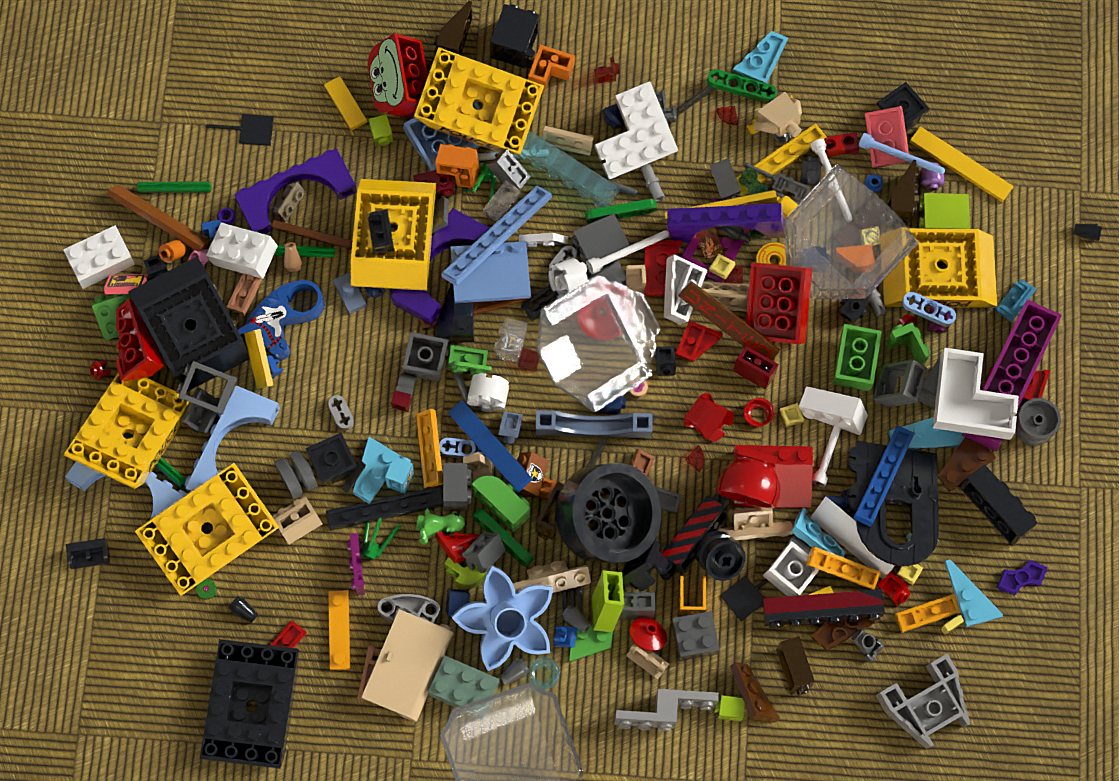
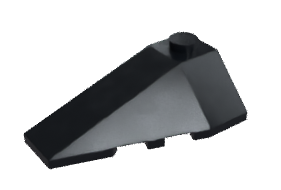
M451 283L436 323V337L447 339L448 343L475 342L474 302L455 303L454 286Z

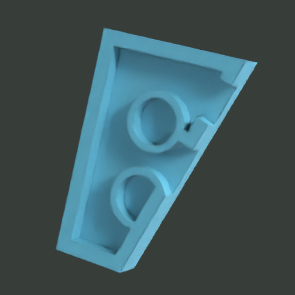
M771 31L750 54L748 53L744 57V60L739 65L737 64L733 68L732 72L749 79L768 83L788 38Z
M369 437L362 459L366 467L356 480L353 494L370 504L385 483V476L394 456L399 458L401 455Z
M803 507L797 515L791 532L810 547L814 546L844 558L845 551L830 535L824 534L819 528L820 524L816 520L812 521L806 515L808 511Z

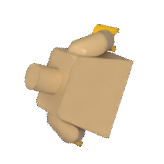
M786 92L782 93L758 110V122L754 119L752 120V125H747L750 134L763 131L782 137L789 132L793 137L798 136L802 130L798 126L802 114L801 103L799 100L794 99L792 95L788 96Z

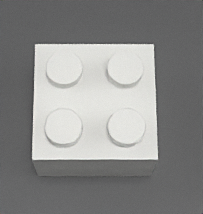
M791 541L763 576L785 595L800 596L819 569L805 565L809 555Z

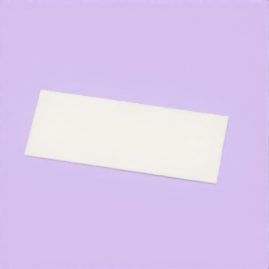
M824 498L810 518L813 521L816 520L821 528L866 566L880 571V577L884 579L895 565L886 563L869 552L859 537L856 521L829 498Z

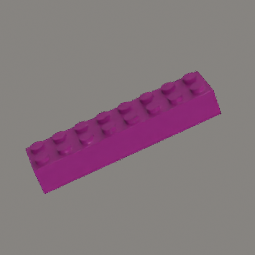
M1026 300L983 391L1019 396V407L1062 315L1030 300ZM962 433V436L994 451H998L1003 440L1002 438Z

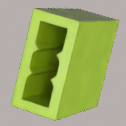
M924 193L922 199H919L918 210L921 211L919 228L970 229L969 194Z
M603 570L592 595L593 630L613 632L624 607L622 572Z

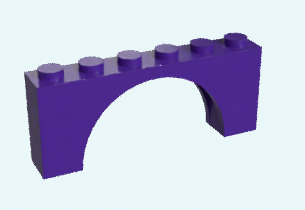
M337 148L327 150L316 158H309L301 165H293L283 173H276L271 178L265 181L260 180L254 186L242 188L234 194L250 230L261 234H267L272 231L269 222L270 204L278 191L291 182L300 180L320 182L332 189L340 200L357 193L356 185Z
M781 203L667 209V228L672 241L692 242V237L699 231L719 226L751 228L764 234L766 239L785 238V217Z
M452 208L448 213V225L432 235L430 262L440 252L452 246L474 244L490 228ZM394 289L392 291L391 299L393 305L431 326L441 312L440 304L432 299L426 290Z

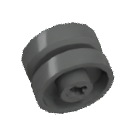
M1033 398L1027 401L1016 414L1015 433L1021 441L1032 446L1047 443L1057 432L1061 423V415L1057 406L1044 398Z
M299 450L289 454L292 467L284 458L274 462L293 500L303 496V490L299 484L301 482L309 492L318 488L314 473Z

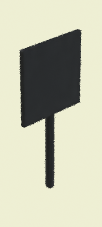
M243 114L241 126L206 124V127L241 130L240 144L271 146L274 116Z
M745 576L720 595V597L742 622L762 606L764 597L758 589L766 584L768 580L764 579L755 587Z

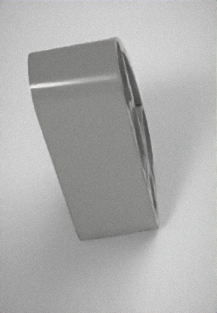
M393 595L381 599L378 603L380 616L392 624L399 609L434 624L440 616L439 604L421 595ZM384 605H391L392 610L385 613L382 611V607ZM428 607H435L437 611L435 614L429 615L426 613V609Z

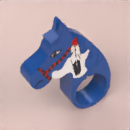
M299 280L282 285L271 292L255 308L246 325L238 329L241 338H245L244 333L260 329L264 347L275 359H286L290 355V348L284 339L283 327L317 319L324 310V297L319 287L308 280ZM309 290L318 295L316 305L307 312H297L289 305L293 297L301 291Z

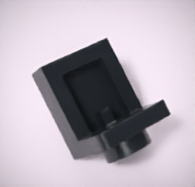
M807 156V159L802 160L799 182L818 185L822 163L818 161L817 157Z

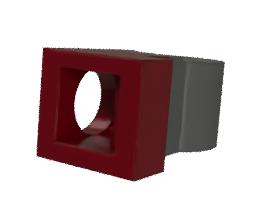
M401 373L398 386L391 401L393 409L409 412L417 377Z

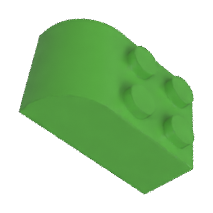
M848 324L843 325L833 385L865 391L871 390L874 383L882 331Z
M482 476L472 483V494L513 534L530 518L529 502L524 497L519 498L515 494L516 490L509 483L506 485L502 480L494 476Z

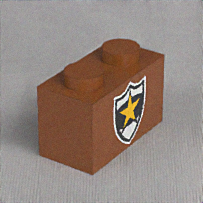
M521 452L517 461L533 480L520 492L517 490L516 492L525 497H539L549 460L534 452Z

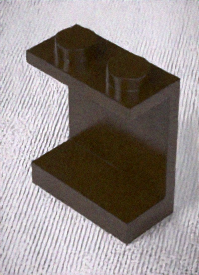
M558 481L536 521L535 532L545 540H548V538L553 540L555 535V527L546 523L545 520L564 485Z

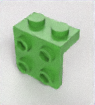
M112 294L106 297L105 295H100L91 302L105 340L119 336V332L116 331V309L128 299H131L129 294Z
M913 323L894 327L886 341L888 349L906 342L915 361L924 366L929 358L930 351L928 346L923 344L919 329L914 327Z
M455 345L449 346L446 368L452 369L453 373L463 374V372H470V375L473 376L479 373L486 374L492 370V367L486 366L488 351Z

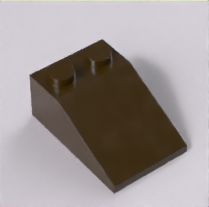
M468 1L441 28L440 34L436 35L434 41L436 46L435 54L439 47L462 56L473 19L472 1Z

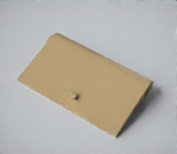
M399 609L361 698L394 711L405 719L417 722L427 699L430 686L454 634L450 631L451 627L445 624L436 625Z

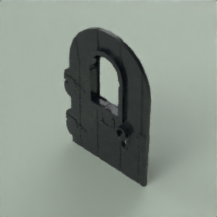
M856 440L855 447L849 450L848 458L851 459L848 460V466L852 472L856 473V484H853L848 490V496L854 497L848 498L849 507L853 511H857L887 445ZM907 449L872 526H867L856 520L857 532L862 543L876 558L895 566H911L926 560L934 551L939 536L937 453ZM914 479H917L916 491H914ZM885 503L910 506V532L912 536L905 545L895 544L887 535Z

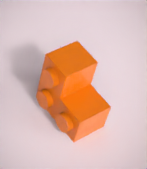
M540 45L528 75V80L544 85L543 91H546L551 76L569 81L575 65V55Z
M440 144L435 161L437 173L453 175L456 178L457 186L473 188L480 171L477 149Z

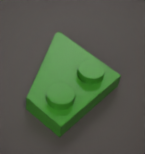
M593 625L585 633L577 629L575 646L570 650L569 662L611 649L613 632L593 630Z

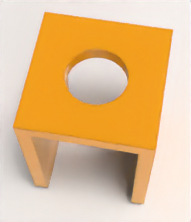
M680 576L679 615H693L706 612V576H703L701 580V607L683 606V576Z

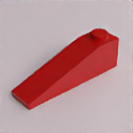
M128 299L116 309V331L119 332V342L116 343V349H119V359H116V366L120 379L123 382L150 377L164 366L155 341L133 301Z

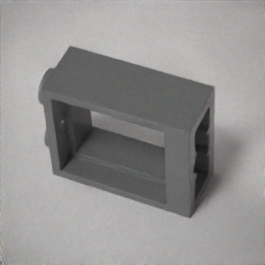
M915 360L883 365L873 400L885 407L917 403L927 367ZM904 376L899 393H894L898 377Z
M194 361L191 365L187 364L183 373L186 376L184 383H179L176 391L179 394L178 399L223 415L237 378ZM195 369L227 380L217 406L185 395Z

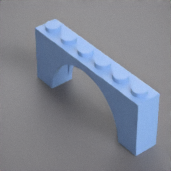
M236 386L234 391L232 390L223 415H219L218 423L214 424L211 429L209 441H206L202 447L203 453L201 457L197 458L194 463L193 469L195 470L192 476L189 475L186 479L185 486L187 492L189 493L218 473L215 464L216 451L219 443L229 431L239 425L251 422L272 425L280 410L279 404Z
M76 461L65 477L68 482L85 492L92 483L106 475ZM153 472L150 473L145 481L153 496L151 518L187 494L182 490L177 492L172 488L173 485L166 480L161 482Z

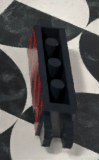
M716 493L712 498L707 496L704 501L700 502L693 515L688 517L685 525L675 534L674 539L662 551V555L669 562L665 572L660 574L663 580L668 581L677 571L683 573L689 569L696 560L695 550L698 542L708 533L718 531L728 519L725 508L731 499Z

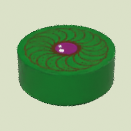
M205 579L197 584L196 591L200 598L208 600L215 596L217 587L212 580Z

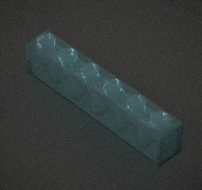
M528 131L520 155H517L523 160L525 158L532 161L531 165L539 170L543 168L547 171L546 174L555 180L556 178L562 180V184L568 189L573 187L578 191V195L584 199L590 198L598 208L611 206L620 192L618 186L533 132Z

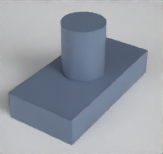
M349 272L332 280L349 314L367 306L358 287L351 286V274Z
M504 411L499 435H503L505 443H514L515 438H518L523 414Z

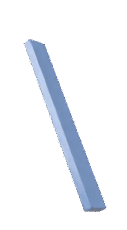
M539 186L533 188L442 272V278L456 286L461 283L552 198V193Z

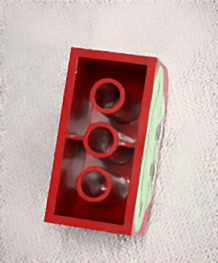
M394 33L376 44L368 57V72L375 107L380 112L413 119L415 118L414 115L428 78L422 41Z

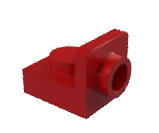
M892 572L877 584L878 589H882V592L892 599L896 607L901 603H905L910 596L907 584Z

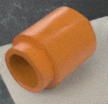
M173 240L161 245L159 248V256L166 263L182 258L186 253L185 244L179 240Z

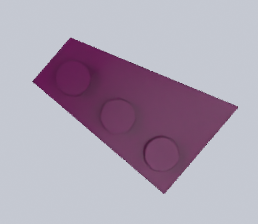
M358 533L350 534V540H347L348 552L352 553V559H349L350 571L354 573V578L351 579L352 590H356L357 596L365 595L359 537Z

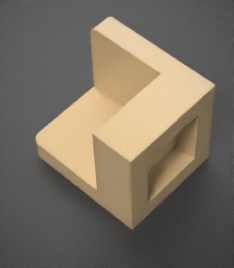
M645 265L626 266V291L645 290Z

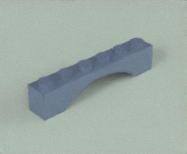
M536 410V436L651 438L652 413L581 416L558 411Z

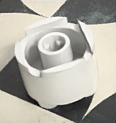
M571 258L550 267L552 268L548 274L550 286L553 291H557L559 294L557 296L559 300L567 301L578 297L584 290L590 287L586 275L587 267L584 262L580 263L578 260Z
M483 373L473 375L467 404L479 406L484 412H492L493 409L504 410L509 391V382L496 375H492V378L486 377V374Z

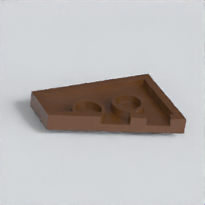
M965 437L939 473L938 479L951 492L965 482L984 464L987 466L996 457L988 447Z
M864 618L858 622L841 620L837 624H830L829 621H826L814 633L812 639L827 651L852 637L858 629L864 630L879 622L880 619L870 621L868 618Z
M738 662L732 664L730 667L750 719L773 723L780 719L749 665Z

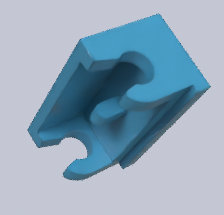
M1020 279L1019 282L1014 284L995 311L1012 323L1022 310L1026 300L1032 297L1037 288Z

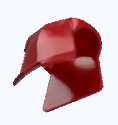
M706 392L701 394L684 418V425L696 428L705 439L715 442L725 435L722 426L732 425L734 412L716 404L711 394Z

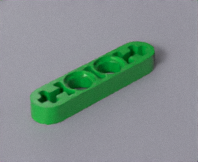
M717 69L711 70L706 80L707 84L712 88L764 103L771 102L777 95L776 88L771 84ZM714 76L717 77V82L713 81ZM734 80L738 86L735 88L731 87L728 81ZM752 85L755 88V92H748L746 86ZM766 91L770 92V97L766 96Z
M646 199L590 209L585 212L586 222L591 224L612 214H615L617 219L650 214L656 212L658 208L655 199Z
M479 508L472 514L475 522L486 532L500 534L505 550L522 566L527 567L533 561L531 554L483 509Z

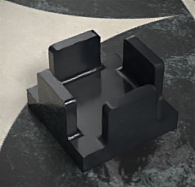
M907 82L877 102V106L881 110L902 107L906 132L917 125L921 117L929 111V107Z
M342 433L306 448L314 470L322 484L329 481L332 484L348 478L350 476L349 472L358 468Z
M656 540L642 555L625 562L622 570L623 586L629 583L635 590L644 591L655 583V579L647 572L648 570L650 571L655 568L660 574L665 572L669 562L659 552L660 544Z

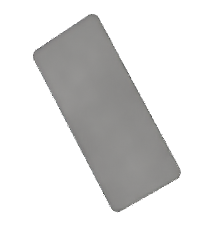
M362 460L359 461L357 464L358 468L352 471L341 488L346 494L366 467Z

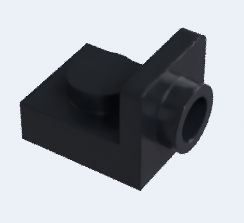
M159 254L143 260L151 280L168 271L165 262L160 258Z
M674 346L655 347L656 375H676Z

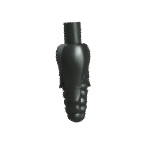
M740 226L718 227V230L723 231L735 240L741 239L749 243L752 238L744 233V229Z

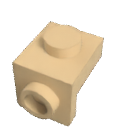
M472 453L469 456L463 457V463H467V467L473 470V481L482 476H492V462L481 453Z

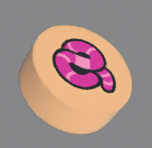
M642 378L632 379L628 387L630 395L635 398L643 397L648 389L646 381Z

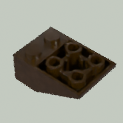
M916 160L912 161L891 193L886 205L885 224L907 226L909 221L913 220L914 213L917 210V201H914L918 192V184H915V181L919 175V167H916Z

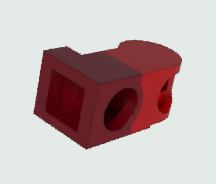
M857 132L835 135L824 139L826 143L825 153L829 157L850 153L851 155H859Z

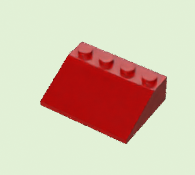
M751 262L746 323L768 341L791 344L806 343L813 267Z
M735 445L733 461L737 459L739 446L778 457L775 472L781 487L779 500L775 508L802 509L804 507L805 509H811L813 447ZM746 496L744 503L733 500V507L757 506L746 504L748 496Z

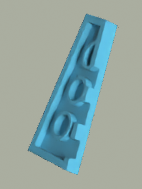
M934 417L903 426V428L915 433L908 449L957 447L965 437L962 436V432L933 428ZM895 429L889 430L888 434L890 439Z

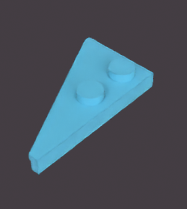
M951 560L944 562L962 618L964 619L965 627L1003 617V614Z

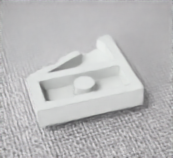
M556 233L519 235V242L526 241L527 247H537V244L554 246V244H568V237Z

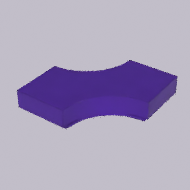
M1029 560L1026 566L1019 570L1011 571L1004 569L996 588L1015 596L1023 586H1040L1048 567Z

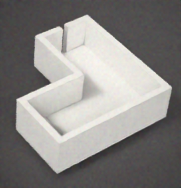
M650 81L615 95V101L628 131L594 145L600 161L604 159L606 163L602 164L608 180L678 151Z
M944 348L940 356L933 428L1010 440L1015 434L1017 418L1015 415L1017 413L1019 396L980 390L983 353Z

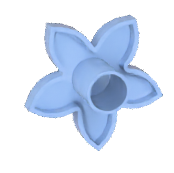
M490 565L483 580L485 602L473 601L459 607L451 617L461 628L475 634L484 633L480 642V653L486 669L490 671L507 660L515 644L521 650L530 654L550 653L547 634L534 618L541 615L548 607L553 587L543 584H530L515 593L514 585L510 578L501 569Z

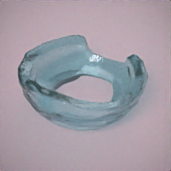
M547 657L536 659L531 664V683L542 690L554 687L560 677L557 663ZM542 667H547L552 672V678L548 682H541L535 679V671Z

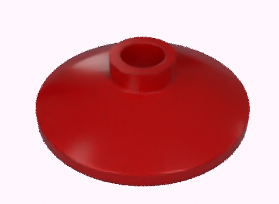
M641 617L634 620L630 625V637L639 648L655 652L665 646L667 633L664 627L656 620Z

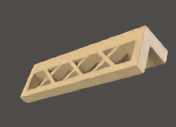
M703 281L701 288H708L703 290L730 311L747 312L749 284Z

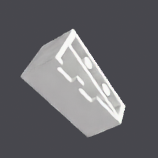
M676 255L667 258L664 318L680 325L688 322L693 307L681 299L678 294L690 280L701 288L707 273L706 269Z
M807 386L799 405L805 417L816 419L832 426H839L841 429L857 435H861L868 416L860 398Z

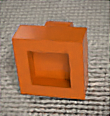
M544 478L538 498L548 500L557 482Z

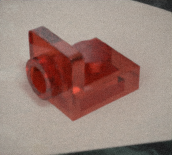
M610 57V67L602 66L594 69V84L616 81L617 74L620 72L619 65L615 63L614 57Z

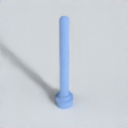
M864 133L859 143L861 148L871 149L872 147L910 163L916 160L917 166L935 173L943 174L945 172V169L941 166L874 141L872 135Z

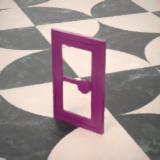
M712 198L710 203L718 202L720 200ZM742 227L744 233L748 235L751 228ZM704 229L692 237V242H688L681 258L706 269L705 277L722 283L724 279L710 272V266L692 258L703 236H706L719 243L721 248L728 249L724 257L734 261L744 241L733 239L731 243V240L727 237L720 240L706 233L707 229Z

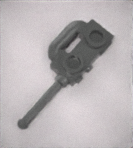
M749 163L744 164L746 169L748 168L772 179L771 181L774 182L772 188L776 190L777 197L782 198L786 196L782 194L784 189L795 194L794 199H791L798 205L801 201H805L810 190L807 185L794 181L790 176L787 178L783 173L772 175Z

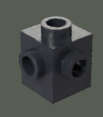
M858 292L856 294H845L840 301L841 306L837 313L851 323L856 322L868 310L866 309L868 305L865 302L866 298Z

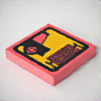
M148 274L110 275L104 287L105 294H129L128 291L148 282Z

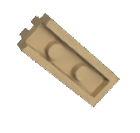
M545 126L541 145L590 156L594 136Z

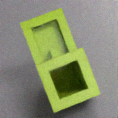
M450 557L444 563L445 571L453 578L458 577L455 583L460 588L472 589L479 586L484 580L486 572L480 573L475 563H473L475 565L473 571L468 565L464 568L458 563L454 564Z

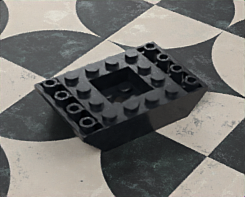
M198 257L128 291L178 386L180 382L184 383L186 378L183 375L187 364L191 365L193 361L224 373L250 359L244 341ZM188 319L196 322V328L192 331L185 328V322ZM195 369L186 392L217 376Z
M219 639L200 759L281 769L286 752L298 675L299 649ZM251 701L257 703V709L253 712L246 710V705Z

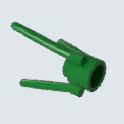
M484 162L472 191L475 192L482 180L490 181L492 179L488 202L489 205H492L497 177L486 166L487 162ZM467 188L465 192L468 193L471 188Z
M378 518L370 541L368 540L370 522H367L360 555L371 560H375L376 556L380 557L382 551L400 528V524L396 525L378 549L379 544L374 541L382 518Z

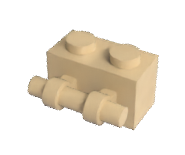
M306 496L293 500L292 504L286 508H280L272 516L289 545L323 524Z

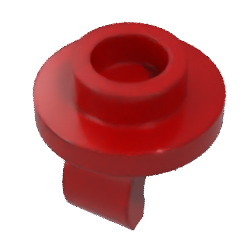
M98 361L92 362L90 374L96 380H101L102 377H107L111 373V370L105 371L102 369V367L107 365V361H101L100 363Z

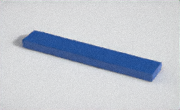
M463 400L448 412L518 492L533 480Z
M896 426L854 515V520L867 526H872L915 434L914 432L901 426Z

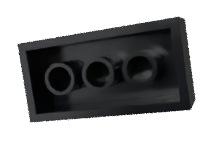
M985 464L969 476L960 488L1011 546H1014L1026 536L1037 524L1034 514L1022 506V501L1017 496H1013L1007 484L1003 481L1001 482Z

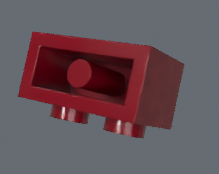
M437 170L413 175L414 182L436 183L435 199L443 198L444 196L450 198L452 195H455L452 175L439 174Z
M745 346L736 359L733 372L766 390L775 377L779 364Z

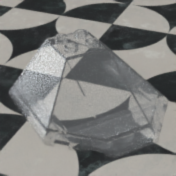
M838 164L829 171L785 219L786 265L813 267L810 298L812 300L867 298L919 243L902 219L886 203Z
M598 275L541 309L537 352L554 385L593 412H597L650 378L652 372L650 369L651 362L654 359L657 346L655 340L656 335L659 334L660 326L642 292L633 291L625 285L608 281L605 277Z

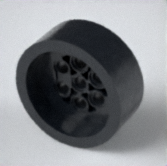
M622 463L592 465L578 470L564 483L556 503V524L563 542L578 557L594 563L627 562L642 555L654 542L661 523L660 499L653 483L637 468ZM601 490L604 493L603 498L600 495ZM617 498H619V500H620L619 506L617 505V502H616V501H617ZM587 501L590 505L589 509L586 508ZM603 510H605V512H606L605 518L603 517V514H602ZM619 518L622 519L621 526L619 524ZM589 521H590L591 524H592L591 529H589V527H588ZM605 529L608 531L607 537L605 536Z

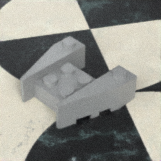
M948 654L925 666L936 684L907 700L897 683L875 695L885 713L926 749L934 745L928 735L957 719L962 728L970 724L963 700V691L958 679L959 674Z

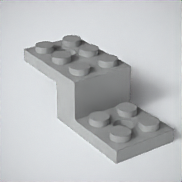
M658 689L655 697V713L616 710L614 725H618V728L630 729V726H638L640 730H650V727H655L659 731L667 732L670 729H674L677 723V705H680L682 709H691L692 706H698L700 710H711L712 707L715 708L718 702L719 693Z

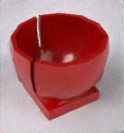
M739 446L737 459L722 470L717 481L716 492L741 503H744L746 496H748L746 503L748 505L769 509L775 508L779 500L781 487L775 472L778 457Z

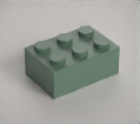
M444 655L428 694L432 698L484 720L500 684V679Z

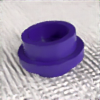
M223 208L218 212L217 220H220L221 223L232 225L236 220V214L230 208ZM227 215L230 216L228 220L223 219Z

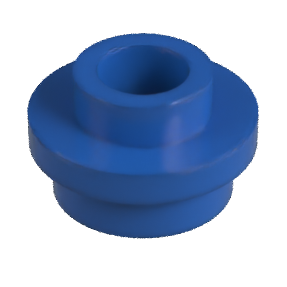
M873 174L866 178L865 187L869 192L876 193L883 188L884 183L880 176ZM871 181H876L877 185H873Z

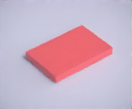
M901 106L865 113L867 133L872 135L874 141L909 154ZM872 147L870 149L872 168L907 162Z

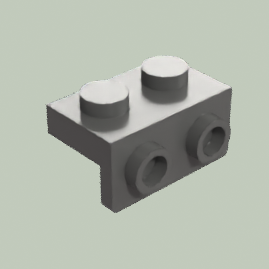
M196 388L192 396L213 406H217L219 398L213 397L202 388ZM189 403L180 422L194 432L207 434L212 427L217 413Z

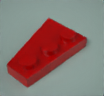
M660 240L644 248V265L646 270L645 296H664L666 260L672 255H678L682 241Z

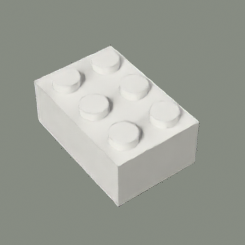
M221 223L206 256L215 266L263 279L278 246L271 236Z
M116 225L63 249L83 289L135 265Z

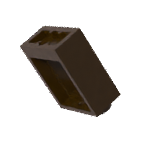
M798 636L780 642L776 651L791 695L797 693V696L804 695L809 692L808 690L811 689L815 680L801 639Z

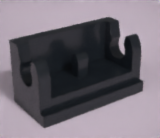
M388 209L370 212L368 222L373 254L394 251Z
M105 538L65 544L70 569L110 564L109 546Z

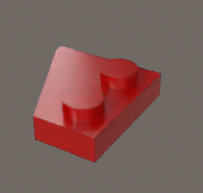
M689 320L675 356L693 363L722 339L723 333Z
M440 531L436 532L435 539L454 564L466 560L462 554L479 537L478 534L454 533L453 536L443 535Z

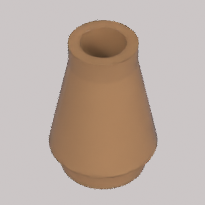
M293 242L286 243L284 245V267L288 272L299 271L302 261L296 244Z

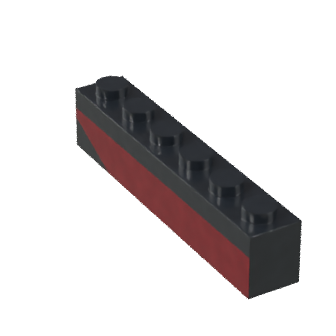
M882 589L763 598L762 602L764 625L769 626L771 629L780 628L781 625L798 627L802 623L819 625L821 622L829 621L830 624L840 623L841 620L858 622L864 618L875 621L883 617L885 613Z

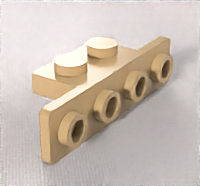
M762 507L733 510V527H724L718 530L726 532L734 540L765 539L772 536L785 537L794 534L791 532L793 526L790 521L773 523V510Z
M554 561L548 565L534 566L532 569H528L527 575L529 579L513 583L515 593L530 584L552 586V593L590 584L591 579L587 565L568 569L565 561Z

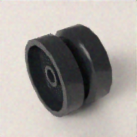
M713 531L703 536L695 550L699 566L711 577L719 581L731 580L737 576L743 569L746 561V553L743 547L723 531Z

